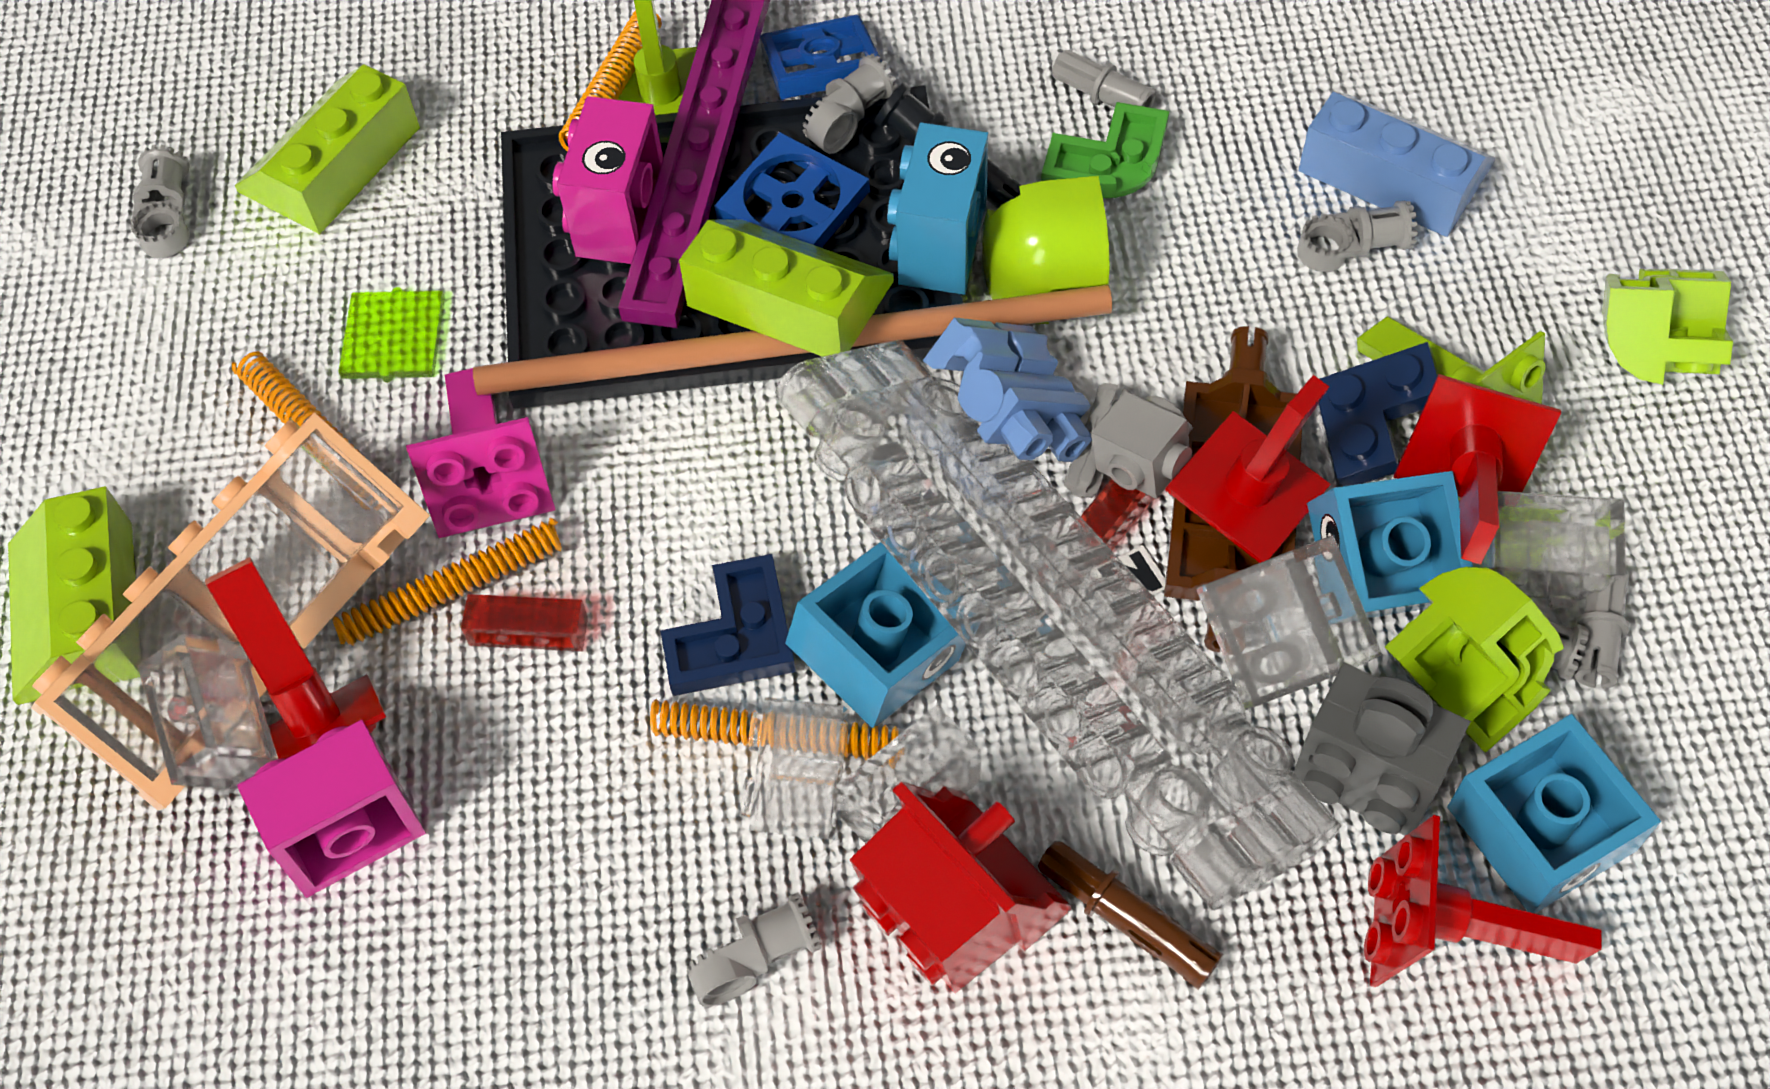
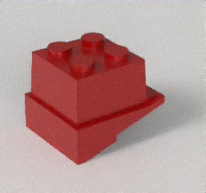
M901 781L892 791L899 797L903 808L849 859L860 880L852 888L864 902L862 907L887 936L898 929L901 933L898 940L907 950V958L930 985L934 986L942 979L955 994L1014 945L1018 944L1026 951L1072 909L1064 897L1003 834L1015 823V820L1001 803L996 801L983 813L964 792L947 786H943L935 793Z

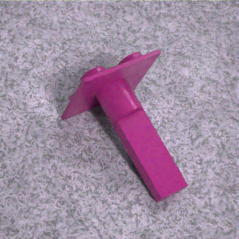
M473 368L444 374L452 435L406 445L438 538L555 511L529 418L525 417L498 424L493 394L477 395L474 386Z

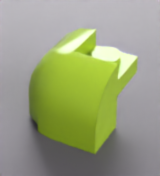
M1099 176L1047 180L1019 186L1020 195L1002 204L996 211L987 209L983 222L982 261L986 286L992 300L1109 285L1108 229ZM1042 322V323H1035V324H1049V322Z
M1639 269L1638 279H1620L1621 274L1612 273L1606 276L1602 308L1604 334L1611 351L1621 367L1640 380L1663 385L1665 372L1720 375L1721 364L1730 365L1733 340L1726 330L1731 280L1724 271Z
M1462 567L1439 574L1419 588L1432 604L1417 618L1410 621L1385 648L1438 706L1471 721L1466 734L1486 753L1528 716L1551 691L1544 684V680L1554 662L1555 653L1563 650L1564 646L1556 629L1532 599L1508 578L1489 568Z

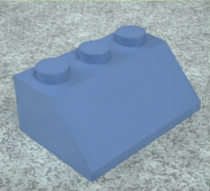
M1333 91L1308 127L1298 171L1380 208L1393 207L1396 201H1410V205L1414 207L1413 212H1416L1417 216L1415 219H1412V222H1417L1418 225L1448 237L1493 166L1496 157L1349 94Z

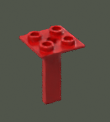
M1438 374L1394 473V478L1399 479L1453 471L1459 497L1461 559L1481 565L1499 528V509L1513 512L1561 415V410Z
M1313 375L1288 403L1268 436L1233 411L1167 485L1165 491L1264 566L1309 512L1307 503L1324 494L1331 485L1287 451L1330 386Z
M251 557L205 579L206 586L263 681L270 698L282 717L277 722L252 734L260 767L276 759H287L316 744L323 734L334 728L350 726L363 720L369 732L372 733L377 726L376 723L386 718L367 674L332 693L328 691Z
M1432 815L1411 833L1405 835L1402 840L1384 854L1377 857L1371 866L1368 876V892L1370 896L1375 897L1374 915L1364 942L1365 959L1371 962V987H1378L1435 950V938L1458 943L1463 937L1575 964L1602 950L1601 929L1473 899L1470 892L1465 888L1438 882L1440 816Z

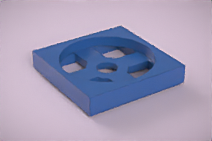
M860 15L763 33L760 36L762 53L780 99L825 91L826 85L829 82L838 78L844 79L859 68V60L862 58L837 63L841 56L864 52L865 56L874 54L875 57L879 56ZM820 50L828 51L825 53L814 54V52ZM801 64L815 66V68L786 73L784 69Z
M779 132L714 205L716 218L720 220L742 219L822 248L870 192L869 178ZM787 161L806 169L795 182L785 184L769 176L779 163ZM826 181L840 188V198L834 210L815 200V194ZM752 194L771 203L772 209L760 222L750 215L745 206L746 200ZM790 194H798L804 199L803 203L796 208L786 207L782 201ZM803 221L813 225L811 228L800 231H784L789 224L801 223Z

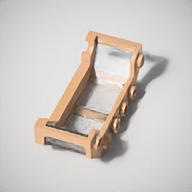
M315 412L301 427L292 419H289L264 446L274 455L248 483L237 475L211 503L221 511L204 528L195 520L186 527L168 546V549L177 557L160 574L149 566L122 595L132 603L115 621L102 614L76 641L85 650L83 654L72 664L61 655L32 685L42 695L34 702L31 708L40 716L45 714L136 787L139 790L137 794L157 810L165 809L189 783L187 779L197 768H200L208 759L207 756L267 691L263 681L206 586L205 579L251 557L304 650L372 573L390 558L392 552L405 538L408 540L430 516Z

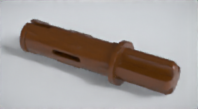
M1054 841L1042 855L1038 864L1039 870L1085 903L1084 914L1090 917L1096 913L1150 955L1158 958L1180 974L1183 979L1192 984L1197 990L1201 989L1222 959L1224 954L1202 941L1167 913L1152 905L1118 880L1120 873L1117 870L1113 869L1109 874L1105 873L1064 842Z

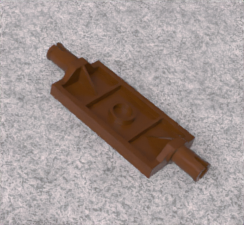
M1249 326L1238 327L1232 331L1230 337V366L1222 378L1210 384L1186 381L1182 414L1193 427L1188 434L1192 457L1233 411L1268 436L1288 403L1297 394L1281 392L1270 382V377L1265 372L1266 349L1269 336L1264 329L1255 327L1251 346H1248ZM1302 429L1287 450L1298 460L1301 457ZM1173 498L1164 597L1209 602L1207 634L1204 639L1207 649L1220 653L1224 630L1227 631L1226 654L1239 653L1246 648L1247 607L1288 612L1292 600L1296 528L1263 566L1176 498Z

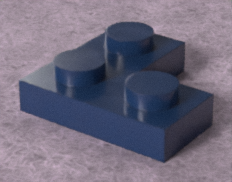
M1428 342L1319 378L1330 386L1319 402V407L1336 477L1342 487L1363 484L1395 473L1399 459L1389 421L1421 411L1424 408L1439 374Z
M773 554L712 565L722 618L660 630L672 696L796 672L793 652L785 644L788 628Z

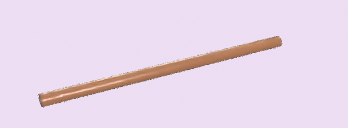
M1109 285L872 315L852 347L941 336L954 317L990 321L993 324L999 322L1026 325L1111 314V291ZM746 331L473 367V379L476 393L479 396L811 352L755 331Z

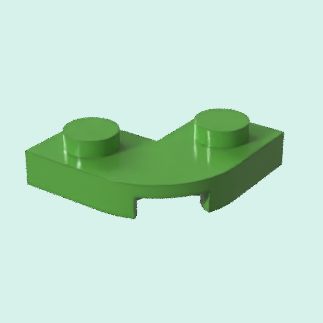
M1116 102L1106 142L1053 133L1041 173V181L1099 176L1103 198H1117L1136 192L1144 187L1156 172L1167 130L1169 111Z

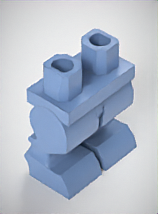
M954 317L923 359V362L933 369L964 371L957 398L961 407L969 417L983 422L977 429V432L985 443L1008 444L1019 460H1033L1041 456L1049 447L1058 461L1073 462L1092 441L1090 432L1080 420L1091 404L1083 393L1075 392L1072 383L1067 378L1054 375L1058 361L1050 355L1047 349L1048 336L1037 333L1032 326L999 322L993 324L990 321Z

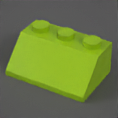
M362 64L336 81L235 184L237 192L321 234L420 129L406 85Z
M742 219L707 220L679 259L688 307L841 364L894 282L893 273Z
M106 486L44 499L8 543L12 700L17 705L34 702L42 695L32 685L61 655L72 664L85 652L76 641L102 614L115 621L132 603L122 595L136 580L132 522ZM138 616L94 662L95 673L107 684L142 677ZM71 687L62 695L82 691V689Z

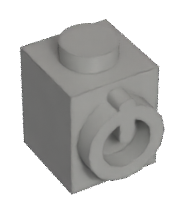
M1125 391L1091 431L1096 470L1110 476L1114 482L1125 489H1137L1157 499L1192 458L1188 434L1193 427L1187 422L1182 412L1168 400L1158 396H1148L1142 399Z

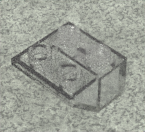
M1334 535L1196 588L1245 710L1337 676L1343 662L1358 667L1383 655Z

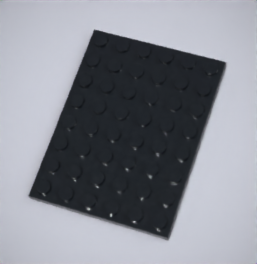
M926 86L911 87L910 94L929 108ZM823 97L740 106L708 220H720L716 218L714 205L780 132L869 178L870 192L822 248L893 273L894 282L873 315L963 303L962 294L898 285V261L889 260L890 239L893 228L896 225L888 224L887 214L892 190H902L904 180L900 179V162L903 148L905 145L912 144L888 125L880 127L874 122L877 114L889 98H880L864 110V118L858 122V128L851 141L842 150L833 154H828L803 133V129H806L803 127V123L806 122L808 124L809 122L805 119L806 115L812 116L811 107L813 106L817 109L819 106L816 105V102L818 100L822 101ZM677 113L655 115L663 158ZM564 125L501 132L508 362L753 331L688 307L686 300L678 328L622 321L618 307L631 264L576 257L570 233H565L563 230V207L560 197L555 196L553 193L552 181L556 164L559 161L564 162L567 151L559 142V132ZM787 161L779 163L769 176L785 184L795 182L806 169ZM826 181L815 194V200L834 210L840 198V188ZM752 194L745 202L748 212L758 222L772 209L770 202L755 194ZM790 194L783 199L782 203L786 207L796 208L803 203L804 199L798 194ZM803 221L801 223L789 224L784 231H800L811 228L813 225ZM940 336L852 347L842 364L814 353H803L510 391L509 398L513 409L923 362V359Z

